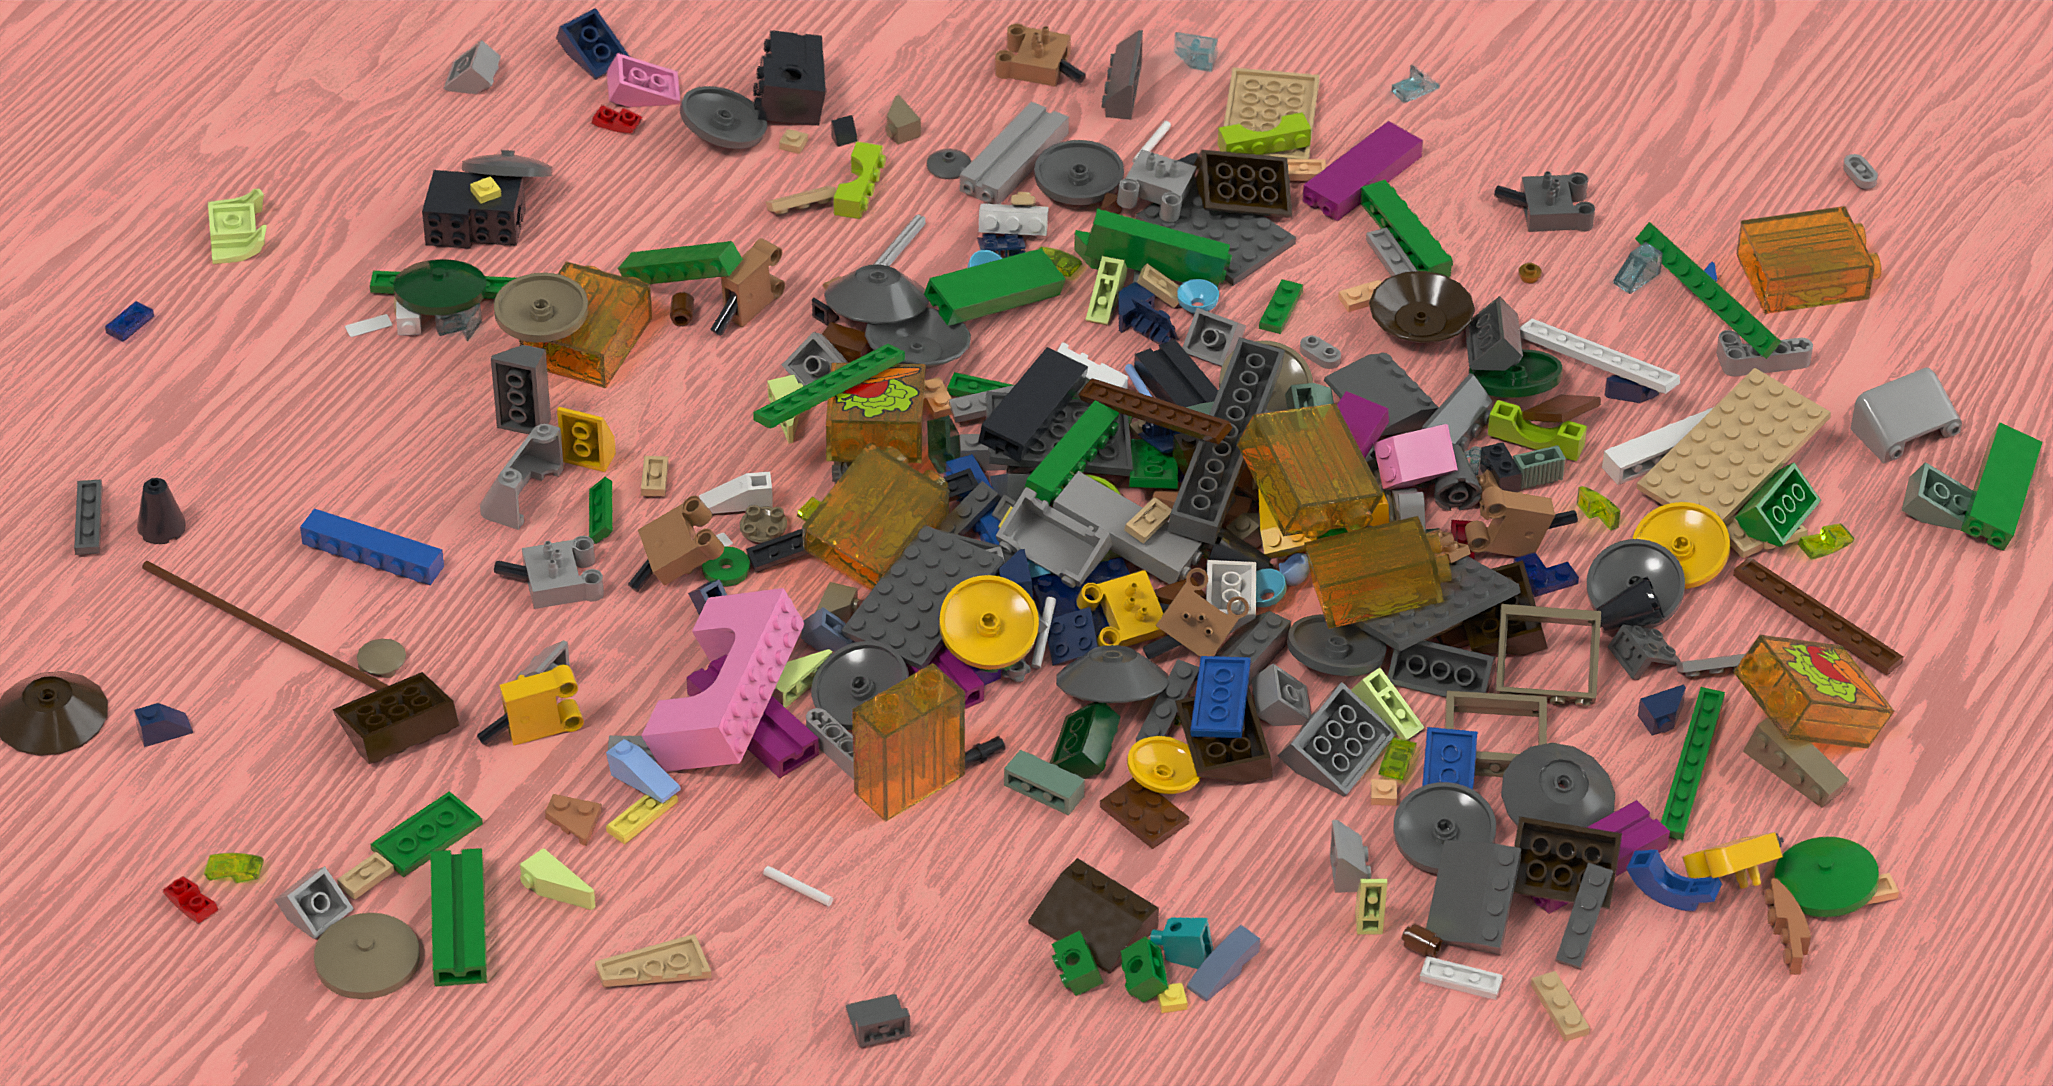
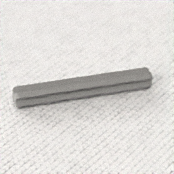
M919 214L915 215L873 265L890 266L924 227L926 218Z

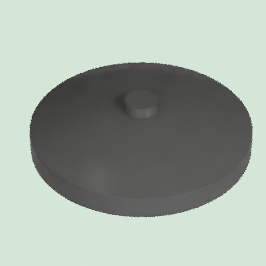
M702 86L691 89L684 95L680 105V115L685 125L700 138L721 147L744 149L755 146L763 139L767 129V120H758L757 110H754V102L726 88Z
M1069 140L1052 145L1039 155L1035 163V181L1039 189L1048 197L1066 204L1088 205L1104 200L1105 194H1115L1119 190L1120 181L1124 179V165L1119 155L1103 144L1088 140Z
M501 150V154L483 155L462 161V171L522 177L552 176L551 165L533 158L515 155L514 150Z
M1644 539L1619 541L1602 550L1593 560L1587 574L1588 599L1594 611H1597V607L1640 579L1648 576L1654 587L1651 590L1658 597L1665 618L1664 621L1666 622L1676 613L1684 597L1685 577L1683 569L1677 558L1658 543ZM1661 624L1647 625V626H1640V627H1641V628L1651 629V628L1657 627V626H1659V625H1661Z
M1330 614L1312 615L1299 619L1290 627L1287 639L1290 653L1302 664L1323 673L1339 676H1357L1370 673L1382 665L1386 653V643L1349 621L1333 625Z
M877 641L855 642L832 653L818 668L812 682V700L816 708L828 712L846 730H856L862 718H865L867 714H878L883 708V699L886 694L893 691L901 692L903 696L908 692L909 672L901 655L891 646Z
M1438 782L1419 787L1402 800L1394 816L1393 833L1399 851L1411 864L1424 871L1437 874L1444 840L1494 843L1496 820L1488 802L1476 791L1456 783Z

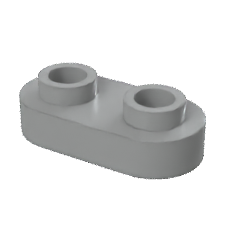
M1850 154L1845 157L1843 169L1858 187L1870 189L1876 186L1878 174L1863 156Z
M1313 335L1306 336L1301 340L1300 353L1306 358L1326 369H1333L1340 365L1341 352L1334 346Z

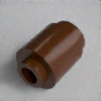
M679 292L672 296L670 318L676 326H687L692 320L694 298L692 295L686 292Z
M1415 923L1411 927L1407 926L1402 934L1404 947L1424 957L1430 956L1434 958L1442 945V939L1438 937L1437 933Z

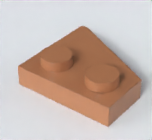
M553 794L545 811V818L552 824L558 825L566 834H574L579 838V843L587 846L602 812V804Z

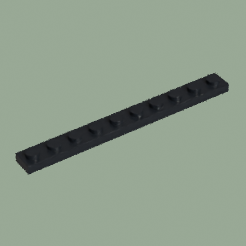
M971 468L904 491L905 499L903 503L909 507L902 511L826 538L825 534L830 532L833 521L837 517L835 516L746 549V552L756 573L828 547L829 545L825 544L826 542L909 512H914L917 515L964 498L978 486V483ZM887 505L882 506L881 512L884 514L889 513L890 507ZM863 513L859 515L858 519L861 522H865L868 520V516ZM844 522L836 524L838 530H843L846 526Z

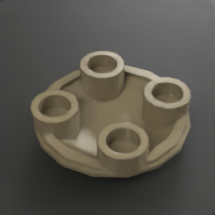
M751 505L746 509V514L743 515L740 521V531L743 536L750 541L758 543L780 537L787 528V519L781 507L772 508Z
M384 638L375 639L364 644L357 654L360 671L381 675L383 678L393 677L395 671L404 664L406 659L405 648L400 643Z

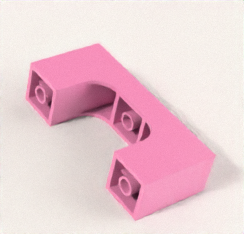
M784 588L710 597L707 599L692 633L710 662L717 660L725 654L727 658L717 679L705 691L691 697L659 700L641 736L664 771L737 764L741 762L804 626L802 617L797 612Z

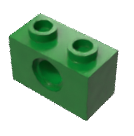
M1080 931L1052 944L1055 954L1051 957L1057 969L1062 968L1063 973L1060 974L1063 985L1066 989L1071 987L1075 996L1104 983L1088 944Z
M1145 936L1121 951L1123 962L1121 967L1126 978L1125 988L1132 997L1135 996L1145 1003L1169 988L1162 951L1154 942Z

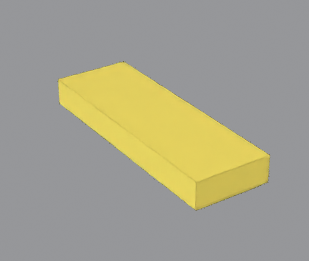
M674 794L664 803H661L648 795H644L606 825V832L623 844H626L678 802V796Z

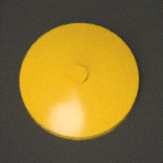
M1675 502L1654 509L1640 521L1633 535V539L1649 540L1662 545L1677 558L1684 572L1685 589L1701 586L1716 577L1724 568L1730 553L1729 533L1722 519L1709 508L1690 502Z
M993 575L972 577L956 585L946 596L939 617L941 637L949 651L960 661L981 669L1005 668L1021 660L1033 647L1039 627L1038 611L1030 595L1015 582Z

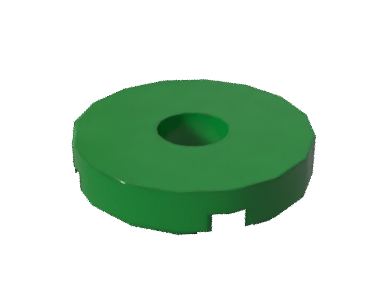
M724 546L721 556L702 564V572L709 582L720 579L723 586L737 585L747 578V574L750 572V560L744 551L735 547ZM723 565H730L731 567H730V568H722L721 566H723Z

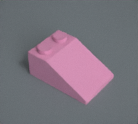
M617 53L607 70L610 102L627 107L679 104L680 93L677 71Z
M1448 424L1392 436L1373 443L1382 487L1386 490L1409 488L1458 470Z

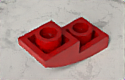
M601 105L593 116L591 124L614 132L633 133L643 117L625 108L617 112Z
M184 876L174 880L163 889L164 895L182 913L197 924L218 911L216 902L201 894L198 885Z

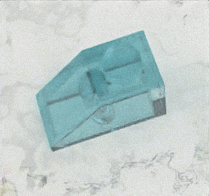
M1175 32L1174 52L1191 69L1212 72L1217 58L1218 39Z
M1645 242L1629 254L1614 278L1613 284L1629 294L1633 293L1660 274L1663 253Z

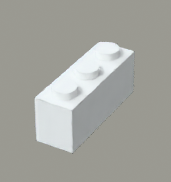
M981 204L978 232L1046 236L1049 207Z

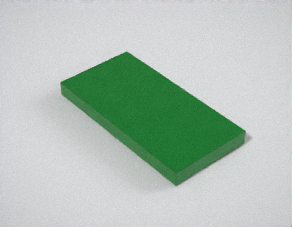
M1131 439L1133 471L1130 472L1129 487L1177 488L1178 464L1173 457V452L1162 453L1144 439Z
M449 791L372 842L370 846L374 853H379L393 865L395 871L405 877L431 859L430 852L447 849L481 826L483 821L477 813Z

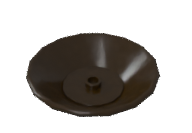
M1428 271L1402 272L1386 278L1373 290L1369 301L1372 318L1384 331L1399 339L1418 343L1441 342L1459 335L1471 324L1475 312L1471 294L1459 282L1443 274Z
M65 671L44 672L22 679L5 691L0 698L1 740L19 752L37 756L63 754L83 746L100 732L108 718V700L100 686L83 675Z

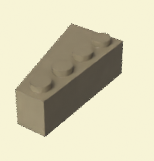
M1778 710L1756 726L1743 750L1745 754L1821 808L1841 794L1849 781Z

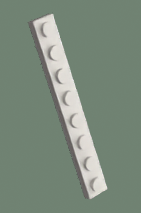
M1531 319L1519 327L1520 336L1523 339L1593 365L1604 371L1611 372L1622 378L1629 379L1640 385L1647 386L1658 392L1666 394L1680 384V375L1538 320Z

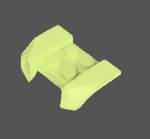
M253 189L250 193L239 198L208 202L213 264L244 261L260 253L265 243L267 225H262L256 230L255 214L263 210L264 194L260 189Z

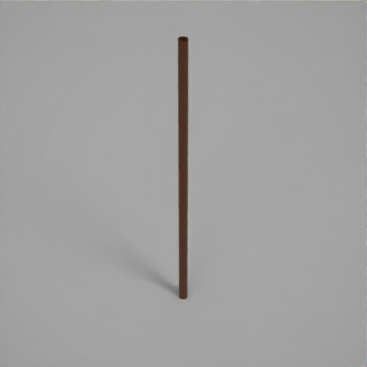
M149 561L143 563L142 568L147 572L369 687L380 690L389 686Z

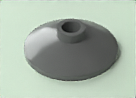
M941 149L928 157L927 169L935 177L947 180L960 178V173L971 163V160L966 153L960 150Z

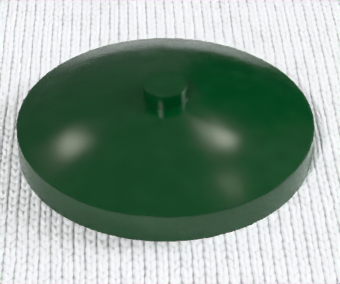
M449 259L428 260L413 264L402 270L396 276L393 284L395 299L401 306L410 311L425 315H449L466 311L480 303L487 291L486 278L477 267L462 261Z
M1522 349L1523 357L1520 362L1515 366H1510L1505 371L1472 370L1469 368V373L1476 377L1486 393L1496 397L1516 398L1537 395L1556 387L1563 378V368L1560 360L1553 355L1536 350Z

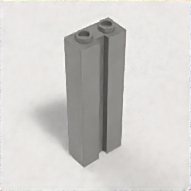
M1031 101L960 173V191L989 204H1001L1035 169V163L1039 155L1050 146L1060 143L1069 134V117L1056 111L1050 114L1046 112V107Z
M1079 471L1054 501L1053 509L1086 527H1094L1095 532H1097L1099 527L1109 532L1112 540V546L1109 550L1168 584L1178 582L1180 579H1186L1187 573L1191 570V565H1197L1203 553L1200 552L1203 542L1168 532L1169 522H1166L1144 544L1124 531L1125 525L1143 507Z

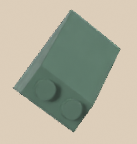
M1925 462L1909 477L1902 511L1923 523L1960 530L1973 490Z

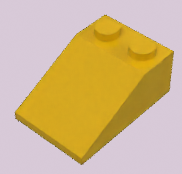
M558 407L557 417L558 427L561 429L563 462L606 472L616 454L615 436L604 418Z
M1259 488L1260 532L1264 554L1271 559L1317 549L1318 543L1314 521L1309 519L1308 514L1305 517H1299L1295 514V519L1288 518L1277 507L1276 499L1266 494L1263 488Z

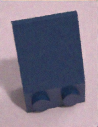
M596 8L561 25L556 35L557 41L566 54L595 80L607 74V70L617 53L630 57Z

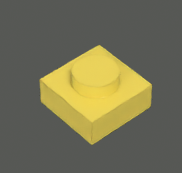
M491 177L470 184L471 192L481 204L501 197V189Z
M1182 983L1168 985V989L1157 995L1161 1013L1187 1010L1188 1003Z

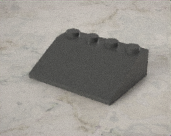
M1387 353L1369 354L1324 378V382L1340 399L1348 391L1388 408L1389 423L1380 436L1422 430V426L1439 408L1432 401L1431 397L1426 395L1419 385Z
M1341 682L1325 697L1278 754V757L1295 773L1345 797L1397 732Z
M1444 840L1426 929L1437 933L1438 937L1442 939V944L1501 955L1521 859V848L1496 843Z

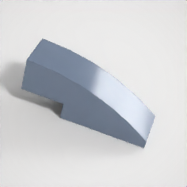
M1238 926L1207 957L1188 982L1187 988L1207 1002L1242 973V966L1259 953L1260 938L1244 926Z

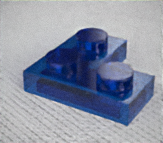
M1536 552L1514 558L1513 563L1523 560L1534 597L1574 586L1579 582V576L1569 562L1546 568Z

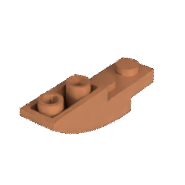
M1771 878L1770 888L1765 889V904H1770L1767 914L1768 924H1772L1774 935H1781V943L1786 944L1783 958L1784 964L1789 965L1790 974L1800 975L1803 955H1808L1811 940L1809 927L1793 895L1778 879Z

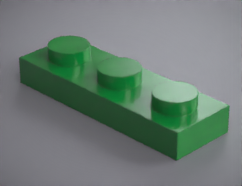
M1281 279L1259 321V329L1277 334L1282 333L1303 292V284Z
M604 477L589 489V537L593 539L595 544L603 538H607L613 532L612 481L607 477Z

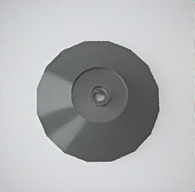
M879 264L863 266L830 283L824 293L827 306L838 315L854 321L872 324L897 323L913 319L923 313L929 304L928 299L924 295L925 288L897 269Z
M928 307L923 313L910 320L886 324L867 323L865 337L873 350L886 344L895 346L905 351V360L898 363V365L902 367H920L922 370L940 366L960 358L969 349L971 335L963 322L947 326L938 314L939 310Z
M1106 645L1091 649L1065 666L1056 675V685L1066 694L1081 700L1100 703H1127L1145 700L1160 694L1169 685L1168 674L1162 668L1134 649L1119 645Z
M1557 743L1531 746L1514 757L1503 774L1501 796L1508 816L1517 826L1520 816L1588 827L1614 813L1615 791L1609 774L1594 757L1574 746ZM1559 784L1564 785L1566 788L1559 787Z

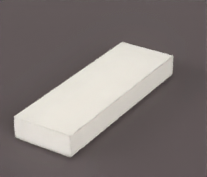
M1428 956L1420 974L1421 982L1493 1000L1497 998L1503 978L1501 974Z

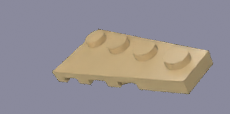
M695 934L595 961V968L603 987L712 978L710 967Z

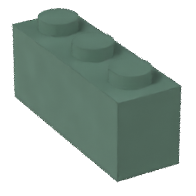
M1019 750L1004 768V786L1068 816L1084 798L1085 779L1063 770L1055 764H1050L1037 758L1033 754Z

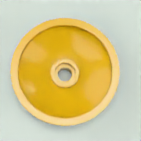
M1164 736L1147 737L1136 742L1128 753L1127 767L1130 774L1139 784L1151 791L1162 794L1182 793L1193 788L1201 778L1196 775L1188 745L1177 739Z

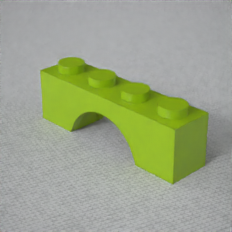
M1303 112L1282 116L1280 124L1268 131H1252L1241 124L1218 128L1217 145L1222 152L1263 155L1307 147L1311 143V127Z
M856 142L851 154V173L859 178L852 182L839 184L833 198L834 215L860 219L863 211H867L869 196L872 197L874 193V183H878L880 168H884L886 162V155H883L882 145Z
M1497 400L1489 415V436L1536 450L1559 446L1565 458L1573 461L1578 460L1585 447L1587 430L1585 425L1566 421L1552 428L1540 427L1530 421L1523 420L1520 406Z

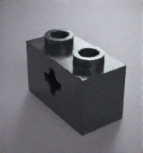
M1504 442L1481 447L1479 465L1481 472L1491 471L1499 488L1502 490L1520 492L1522 473Z

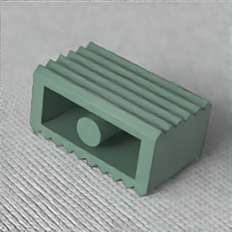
M1559 446L1513 456L1515 463L1522 473L1521 490L1563 480L1565 456Z

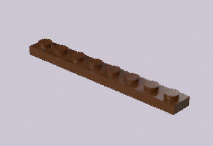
M1091 378L1078 393L1079 398L1083 402L1092 404L1094 401H1097L1121 414L1217 445L1232 429L1230 422L1094 378Z
M1751 557L1734 569L1733 576L1885 675L1890 674L1902 664L1904 656Z

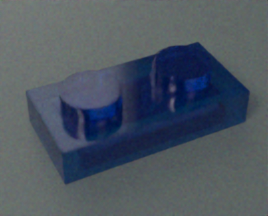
M135 301L105 326L106 333L124 342L154 317V311Z

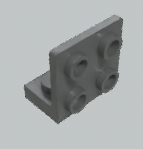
M1622 625L1607 646L1629 676L1636 680L1641 678L1651 662L1676 665V662H1681L1676 656V651L1663 639V634L1655 628L1647 629L1637 625L1634 627Z
M896 994L846 1005V1012L859 1047L910 1036V1014L907 1008H901Z

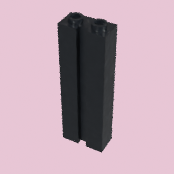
M1175 339L1160 344L1159 349L1156 351L1150 348L1135 354L1134 368L1144 384L1157 399L1183 407L1215 401L1218 389Z
M1046 347L982 424L978 443L993 450L999 447L1004 450L1003 455L1021 462L1085 384L1089 366Z

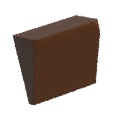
M1105 194L1101 210L1120 214L1122 207L1117 203L1118 195Z

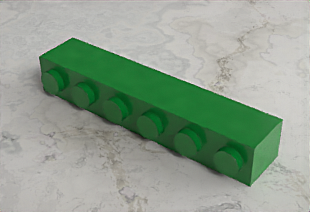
M1386 180L1363 186L1360 204L1381 229L1388 228L1416 270L1451 277L1452 257L1444 251L1440 242L1434 239L1429 229L1424 227L1419 221L1418 216L1409 209L1406 201L1400 198L1395 188L1391 187Z
M733 241L631 252L617 269L627 286L630 287L730 276L743 259Z
M1094 401L1027 478L1025 488L1027 487L1036 492L1035 498L1042 502L1045 500L1051 506L1077 472L1083 473L1088 462L1091 463L1096 457L1097 451L1106 446L1109 437L1115 436L1120 426L1117 423L1120 413Z

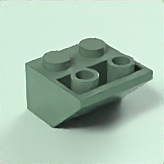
M1316 383L1291 385L1285 393L1293 439L1320 430L1335 408L1330 387Z

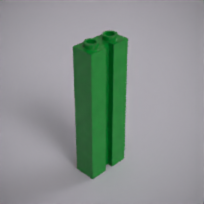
M1100 209L1096 211L1084 256L1101 260L1102 256L1124 260L1127 268L1141 271L1148 264L1168 279L1182 283L1193 279H1202L1213 283L1217 288L1219 283H1224L1227 272L1224 270V267L1229 268L1232 255L1228 254L1230 244Z
M1040 248L929 278L924 295L933 307L937 306L940 309L938 314L947 326L1059 296L1066 279L1054 265L1051 258Z
M1999 422L1990 436L1960 531L1975 538L1982 535L1988 538V544L2001 550L2006 549L2014 536L2043 443L2042 441Z
M482 848L461 849L462 854H451V850L430 852L432 963L435 987L487 983L485 885Z

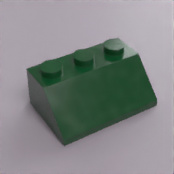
M1092 702L1067 715L1055 745L1050 764H1055L1059 768L1076 774L1083 779L1100 774L1106 767V760L1112 749V742L1118 731L1117 727L1121 717L1106 703Z

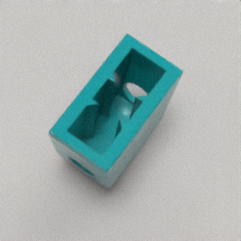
M1171 917L1168 919L1163 931L1153 929L1150 935L1152 942L1157 946H1163L1165 959L1168 962L1194 969H1199L1207 957L1214 951L1208 918Z

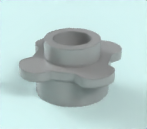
M1021 659L1010 669L1005 671L1003 669L1002 676L1005 678L1009 677L1015 682H1023L1024 676L1031 672V667Z

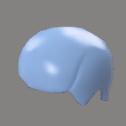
M1295 553L1288 557L1284 563H1279L1280 572L1285 577L1286 585L1297 586L1307 578L1311 562L1304 553Z

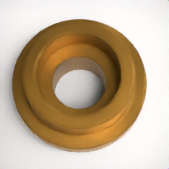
M1526 263L1519 267L1518 273L1523 282L1531 284L1537 282L1540 278L1541 268L1534 263Z

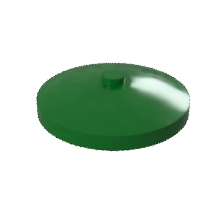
M1816 837L1793 845L1779 858L1774 872L1775 878L1793 895L1802 912L1817 917L1841 916L1860 909L1872 899L1879 885V870L1873 855L1860 844L1839 837Z

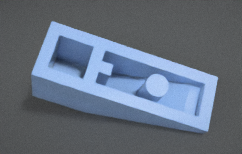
M623 739L606 752L611 776L655 800L664 803L681 790L680 785L637 745Z

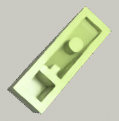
M1102 256L1086 321L1109 325L1119 300V292L1124 287L1128 271L1124 260Z
M795 375L768 380V399L772 403L803 387V385L797 382ZM800 414L780 424L789 444L794 441Z
M828 649L788 661L772 696L785 708L812 687V682L818 668L832 654V651Z
M1381 668L1365 677L1351 689L1356 696L1397 732L1396 735L1404 741H1407L1425 728Z
M541 849L520 864V880L527 889L533 890L537 895L590 910L595 908L594 890L546 849Z
M1387 879L1360 880L1355 905L1357 934H1383Z

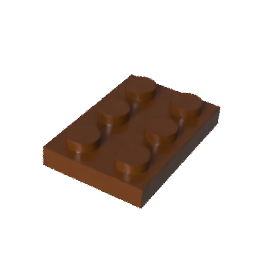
M1134 778L1100 800V808L1151 849H1154L1189 824L1188 815L1160 793L1145 788Z

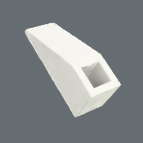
M770 472L746 473L699 495V498L710 509L712 514L746 511L751 505L773 508Z

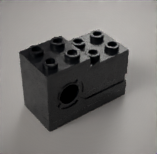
M770 30L769 38L764 40L763 51L766 52L765 56H761L760 66H757L756 79L759 80L753 86V96H757L754 99V110H757L758 120L819 125L826 94L822 36L811 34L797 35V33Z
M433 170L422 209L425 246L467 249L471 248L472 243L517 246L521 222H523L526 212L523 177ZM491 177L501 189V197L481 204L471 192L470 184Z

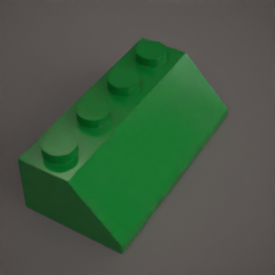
M1793 462L1778 470L1754 494L1735 516V519L1748 537L1781 547L1815 509L1821 499Z

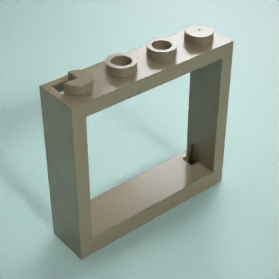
M1502 604L1500 610L1495 694L1547 697V700H1550V703L1555 705L1575 702L1577 706L1587 707L1590 706V703L1595 704L1601 611ZM1508 620L1591 626L1588 693L1504 687Z
M1447 691L1445 729L1454 728V712L1538 717V745L1547 744V697ZM1476 751L1474 776L1503 777L1513 758L1519 754Z

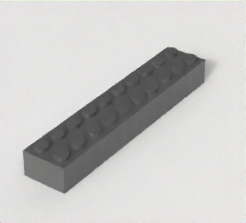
M1239 337L1209 413L1211 416L1229 421L1232 429L1219 445L1199 439L1170 513L1168 532L1215 545L1248 458L1243 450L1247 447H1252L1280 375L1285 350Z

